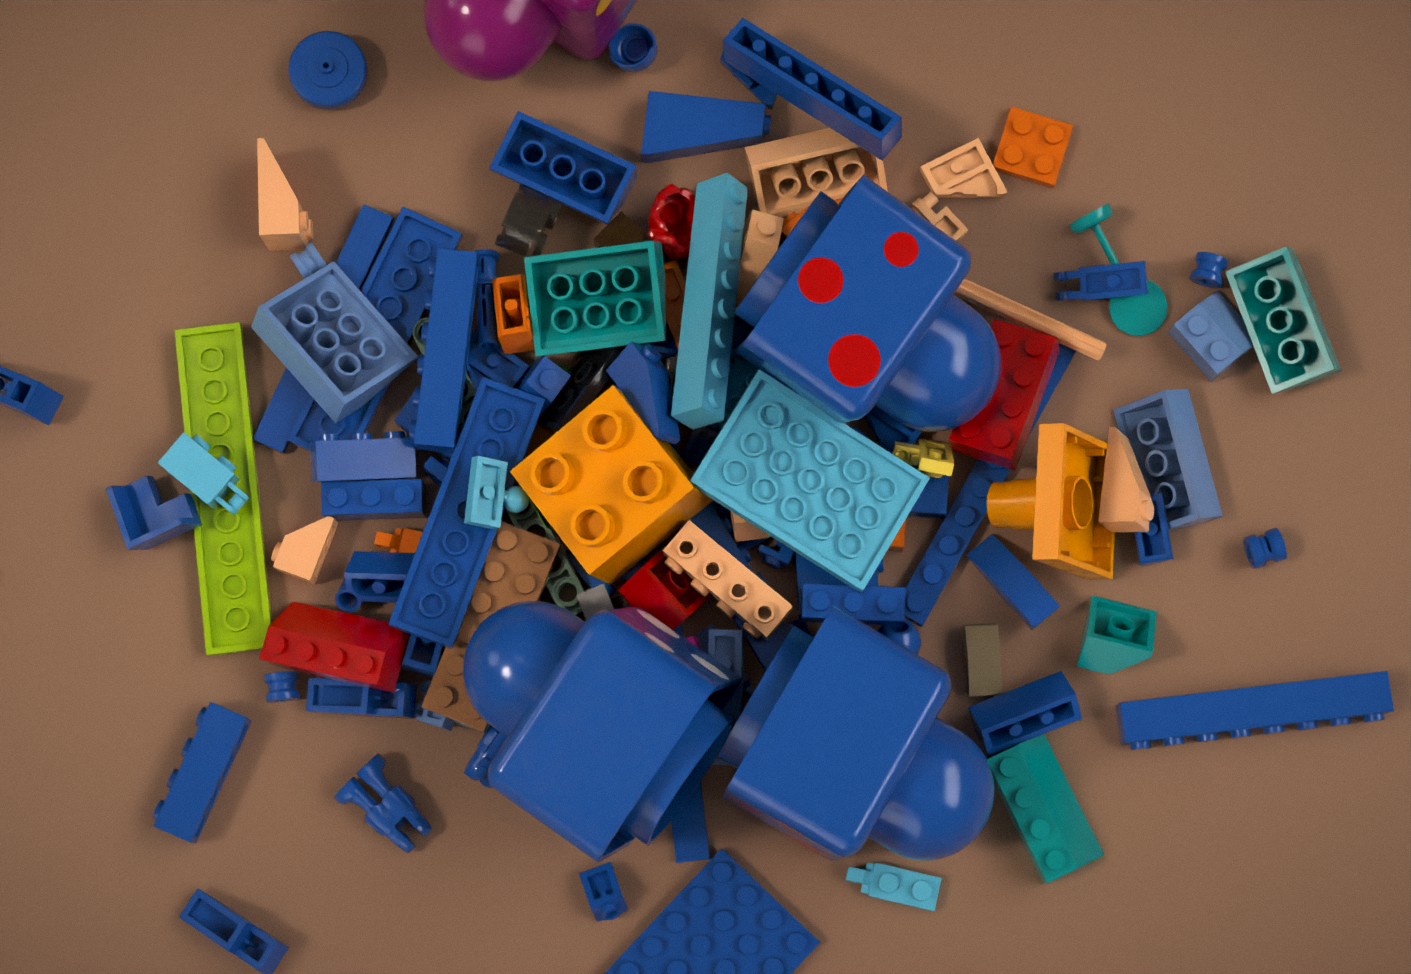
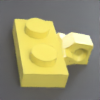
M918 438L917 445L895 441L892 454L910 466L918 465V470L923 471V474L933 478H942L943 475L952 476L954 459L950 444Z

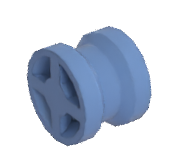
M312 242L306 244L305 250L302 252H294L289 255L304 279L326 266L325 261Z

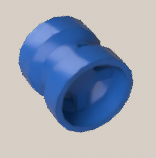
M1278 528L1266 530L1264 535L1261 536L1253 534L1243 538L1245 553L1253 569L1264 566L1270 560L1278 562L1287 559L1286 546Z

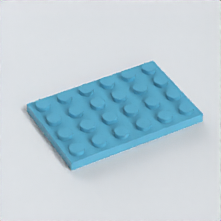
M759 369L693 474L690 482L706 496L845 584L862 592L930 478L848 425L837 422L804 397Z

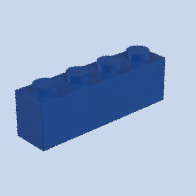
M212 702L209 703L208 708L203 707L195 723V725L199 726L193 739L188 738L183 747L181 756L185 758L180 769L175 768L168 780L167 787L170 788L165 801L161 799L154 810L153 818L156 819L154 827L190 843H197L250 727L251 719Z

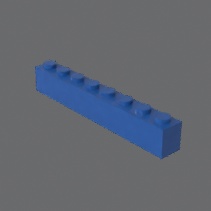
M1388 671L1129 701L1116 705L1121 745H1130L1131 750L1151 748L1150 742L1164 741V746L1185 744L1184 738L1197 737L1198 742L1218 740L1217 734L1230 733L1231 738L1251 736V730L1264 729V734H1276L1285 732L1284 726L1297 725L1298 731L1318 728L1317 722L1330 721L1331 727L1351 724V718L1364 717V723L1385 720L1384 714L1394 711Z

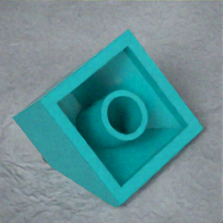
M1091 596L1080 642L1077 666L1093 672L1112 674L1151 658L1154 649L1157 611Z

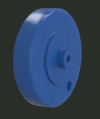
M321 31L304 38L295 47L289 60L288 73L295 92L304 102L319 109L330 110L344 107L360 95L366 84L368 67L361 48L352 38L340 32Z

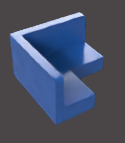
M145 476L126 486L112 485L106 488L127 550H149L202 525L192 495L184 493L163 503L153 476Z

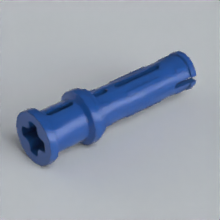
M480 249L474 251L478 253L480 258L476 289L477 346L479 349L491 350L499 346L492 283L493 279L498 278L496 263L499 261V253L491 249Z

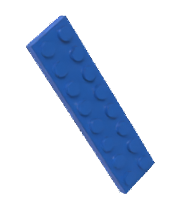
M402 207L361 292L401 338L410 345L414 337L413 328L426 312L425 300L427 290H433L434 278L429 277L430 260L437 257L438 248L456 250L463 235L454 229ZM390 383L361 408L336 424L309 394L287 441L310 452V442L319 441V435L339 434V440H352L353 433H366Z
M482 377L388 623L389 627L453 649L497 529L493 530L464 523L472 457L482 456L508 462L505 490L514 486L516 479L510 471L524 459L545 399ZM503 505V509H502V515H503L504 510H505V506H504V505Z

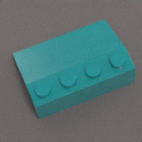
M653 240L524 257L535 357L627 346L631 341L637 344L666 341V288L661 242Z

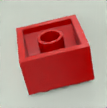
M662 550L642 566L618 591L625 597L630 606L642 608L674 631L712 595L708 593L705 597L690 585L693 579L684 571L678 575L664 563L667 557L664 556Z

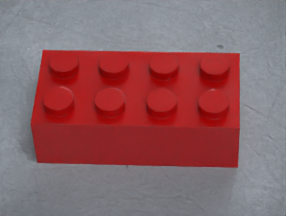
M993 319L991 328L997 338L1001 353V374L997 389L988 405L976 417L962 426L952 429L949 442L952 450L1016 471L1060 348L1057 337Z

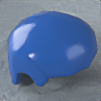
M628 23L619 28L608 43L609 58L616 66L626 72L638 73L647 69L654 62L657 55L656 37L650 29L642 24Z

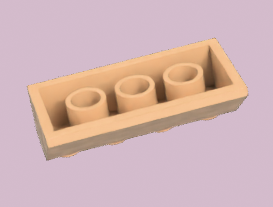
M831 128L744 147L749 175L758 211L777 217L788 216L794 211L800 213L804 208L810 206L820 191L833 200L843 198L863 174L888 192L883 161Z

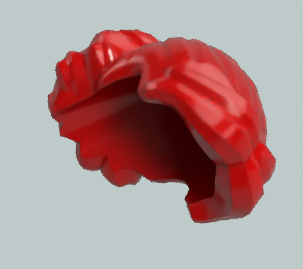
M674 184L667 185L655 197V202L649 213L650 229L648 237L652 241L661 242L663 254L669 258L684 260L689 258L695 194L687 188L679 189Z

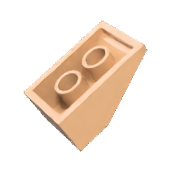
M258 138L259 236L269 251L304 250L305 245L308 244V239H313L312 219H309L307 211H303L264 138Z

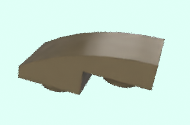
M997 623L963 625L966 693L969 697L1002 694L1001 654Z

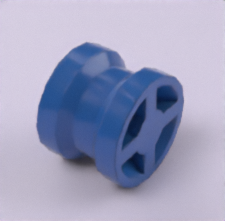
M1197 252L1195 257L1197 266L1196 269L1192 270L1189 279L1201 286L1220 288L1223 282L1221 274L1227 268L1228 260L1214 253Z
M297 671L275 672L264 675V682L268 684L269 692L266 694L267 703L288 702L300 699L299 691L295 687V682L298 679Z

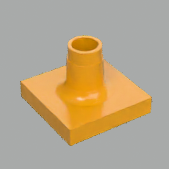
M1065 423L1039 424L1036 478L1013 479L1011 481L993 482L987 494V514L992 526L995 528L1034 530L1032 560L1087 580H1113L1115 532L1111 533L1098 522L1107 443Z

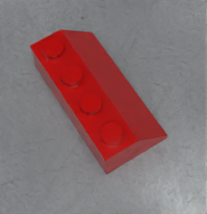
M292 602L268 626L259 659L276 667L394 693L410 634L389 627V622Z

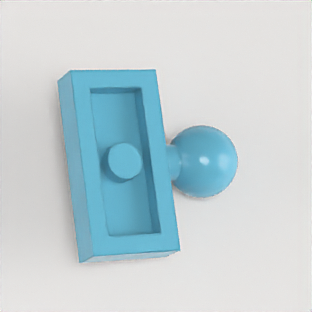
M482 456L472 457L464 519L465 524L495 530L501 526L503 505L508 511L514 513L526 509L529 504V496L522 487L511 486L505 490L508 462Z

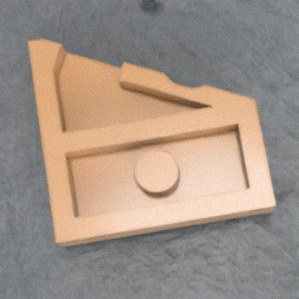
M979 138L920 166V171L926 183L937 198H1000L1007 195V190Z

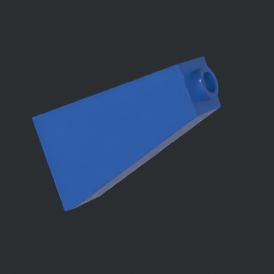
M649 91L641 151L642 163H653L761 144L763 134L769 135L771 115L765 114L766 104Z

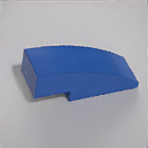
M993 534L966 555L1008 606L1011 605L1031 630L1036 628L1060 607L1027 568Z
M309 678L306 711L353 716L414 719L417 685L397 682L395 691L392 693L334 679Z
M198 888L179 916V918L222 948L235 954L264 974H272L289 949L280 940Z

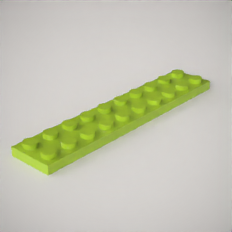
M235 322L174 330L184 433L191 439L197 434L211 446L207 451L216 459L222 455L237 467L233 473L240 480L235 486L249 497L247 502L244 503L234 516L221 504H218L213 510L190 491L202 525L194 528L206 655L209 657L262 650L268 626L272 623L242 324ZM230 490L223 500L228 503L235 495V492Z

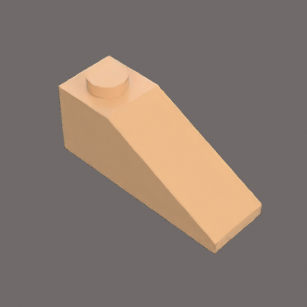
M753 209L745 220L735 310L777 252L784 218Z
M1109 427L1098 522L1111 533L1149 532V523L1154 516V505L1129 439L1116 427Z

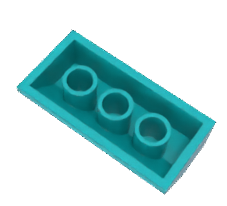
M1285 246L1225 272L1272 394L1308 385L1342 371L1294 249Z
M1045 734L1029 739L987 759L992 771L994 786L1043 884L1064 876L1104 855Z

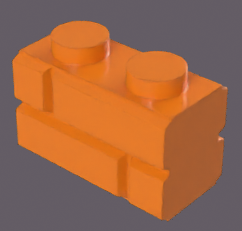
M517 274L493 279L498 338L502 344L504 354L534 350L525 275Z

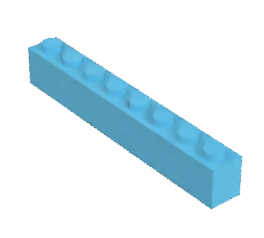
M728 173L699 182L696 187L671 410L673 418L691 429L724 421L748 191L747 186Z

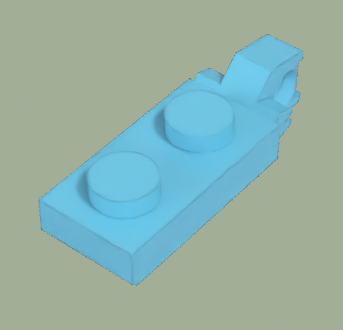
M867 862L865 870L848 867L845 880L862 884L860 892L868 894L869 897L934 912L942 878L880 863L873 864Z

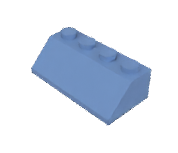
M1188 389L1163 390L1114 409L1118 429L1129 439L1150 495L1161 493L1163 495L1169 532L1195 526L1223 516Z

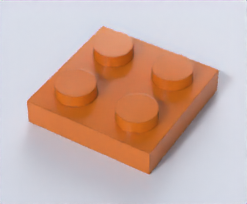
M1011 106L993 162L994 168L997 172L1054 189L1073 125Z

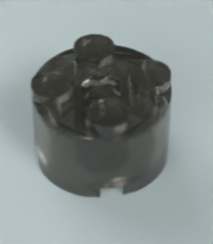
M520 184L518 192L515 193L501 225L504 228L501 235H497L495 245L523 257L542 255L548 237L544 232L546 228L553 230L561 205L556 204V200Z

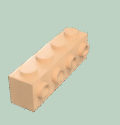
M690 520L687 521L663 550L664 556L667 557L664 563L678 575L684 571L693 579L690 583L693 588L705 597L708 593L714 596L719 601L716 606L728 617L732 618L735 614L745 623L742 628L756 640L762 636L767 641L793 610V606Z

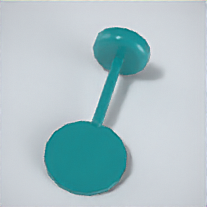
M1109 203L1069 224L1072 232L1075 234H1081L1092 228L1110 263L1119 264L1116 255L1099 226L1100 223L1109 219L1113 214ZM1147 279L1149 294L1109 298L1108 310L1112 322L1120 331L1128 335L1143 336L1153 333L1162 325L1167 315L1165 294L1156 283Z

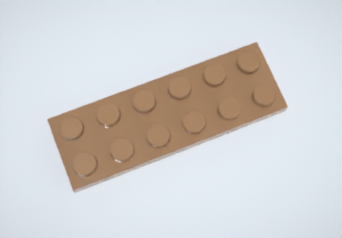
M501 521V526L496 531L453 649L445 647L421 707L423 709L485 733L488 723L474 709L464 685L463 660L467 645L477 627L495 611L516 602L539 601L561 545L559 543Z

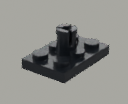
M614 348L583 351L568 371L571 377L553 402L539 416L537 425L542 429L556 433L602 395L601 389L608 380L612 379L606 370L620 355V352Z

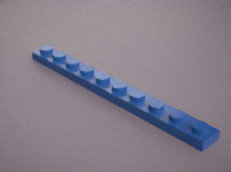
M1058 343L1060 351L1030 433L1076 350ZM980 459L977 460L905 588L904 618L920 627L924 625L987 512V494L991 484L1004 481L1010 469Z

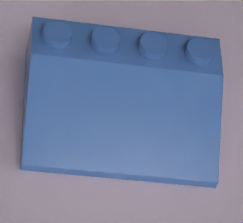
M334 261L260 305L251 325V328L335 424L361 408L418 358L416 353Z

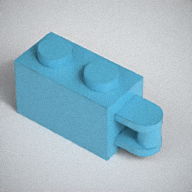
M183 432L158 461V464L213 510L218 504H221L235 516L249 499L244 492L235 486L240 480L233 473L237 467L222 455L216 459L207 451L211 446L197 434L191 439ZM230 490H233L235 495L228 503L225 502L223 498Z

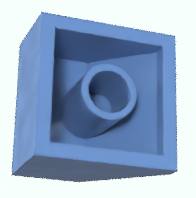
M1216 291L1197 304L1178 320L1168 332L1211 382L1254 347L1243 318L1219 291Z

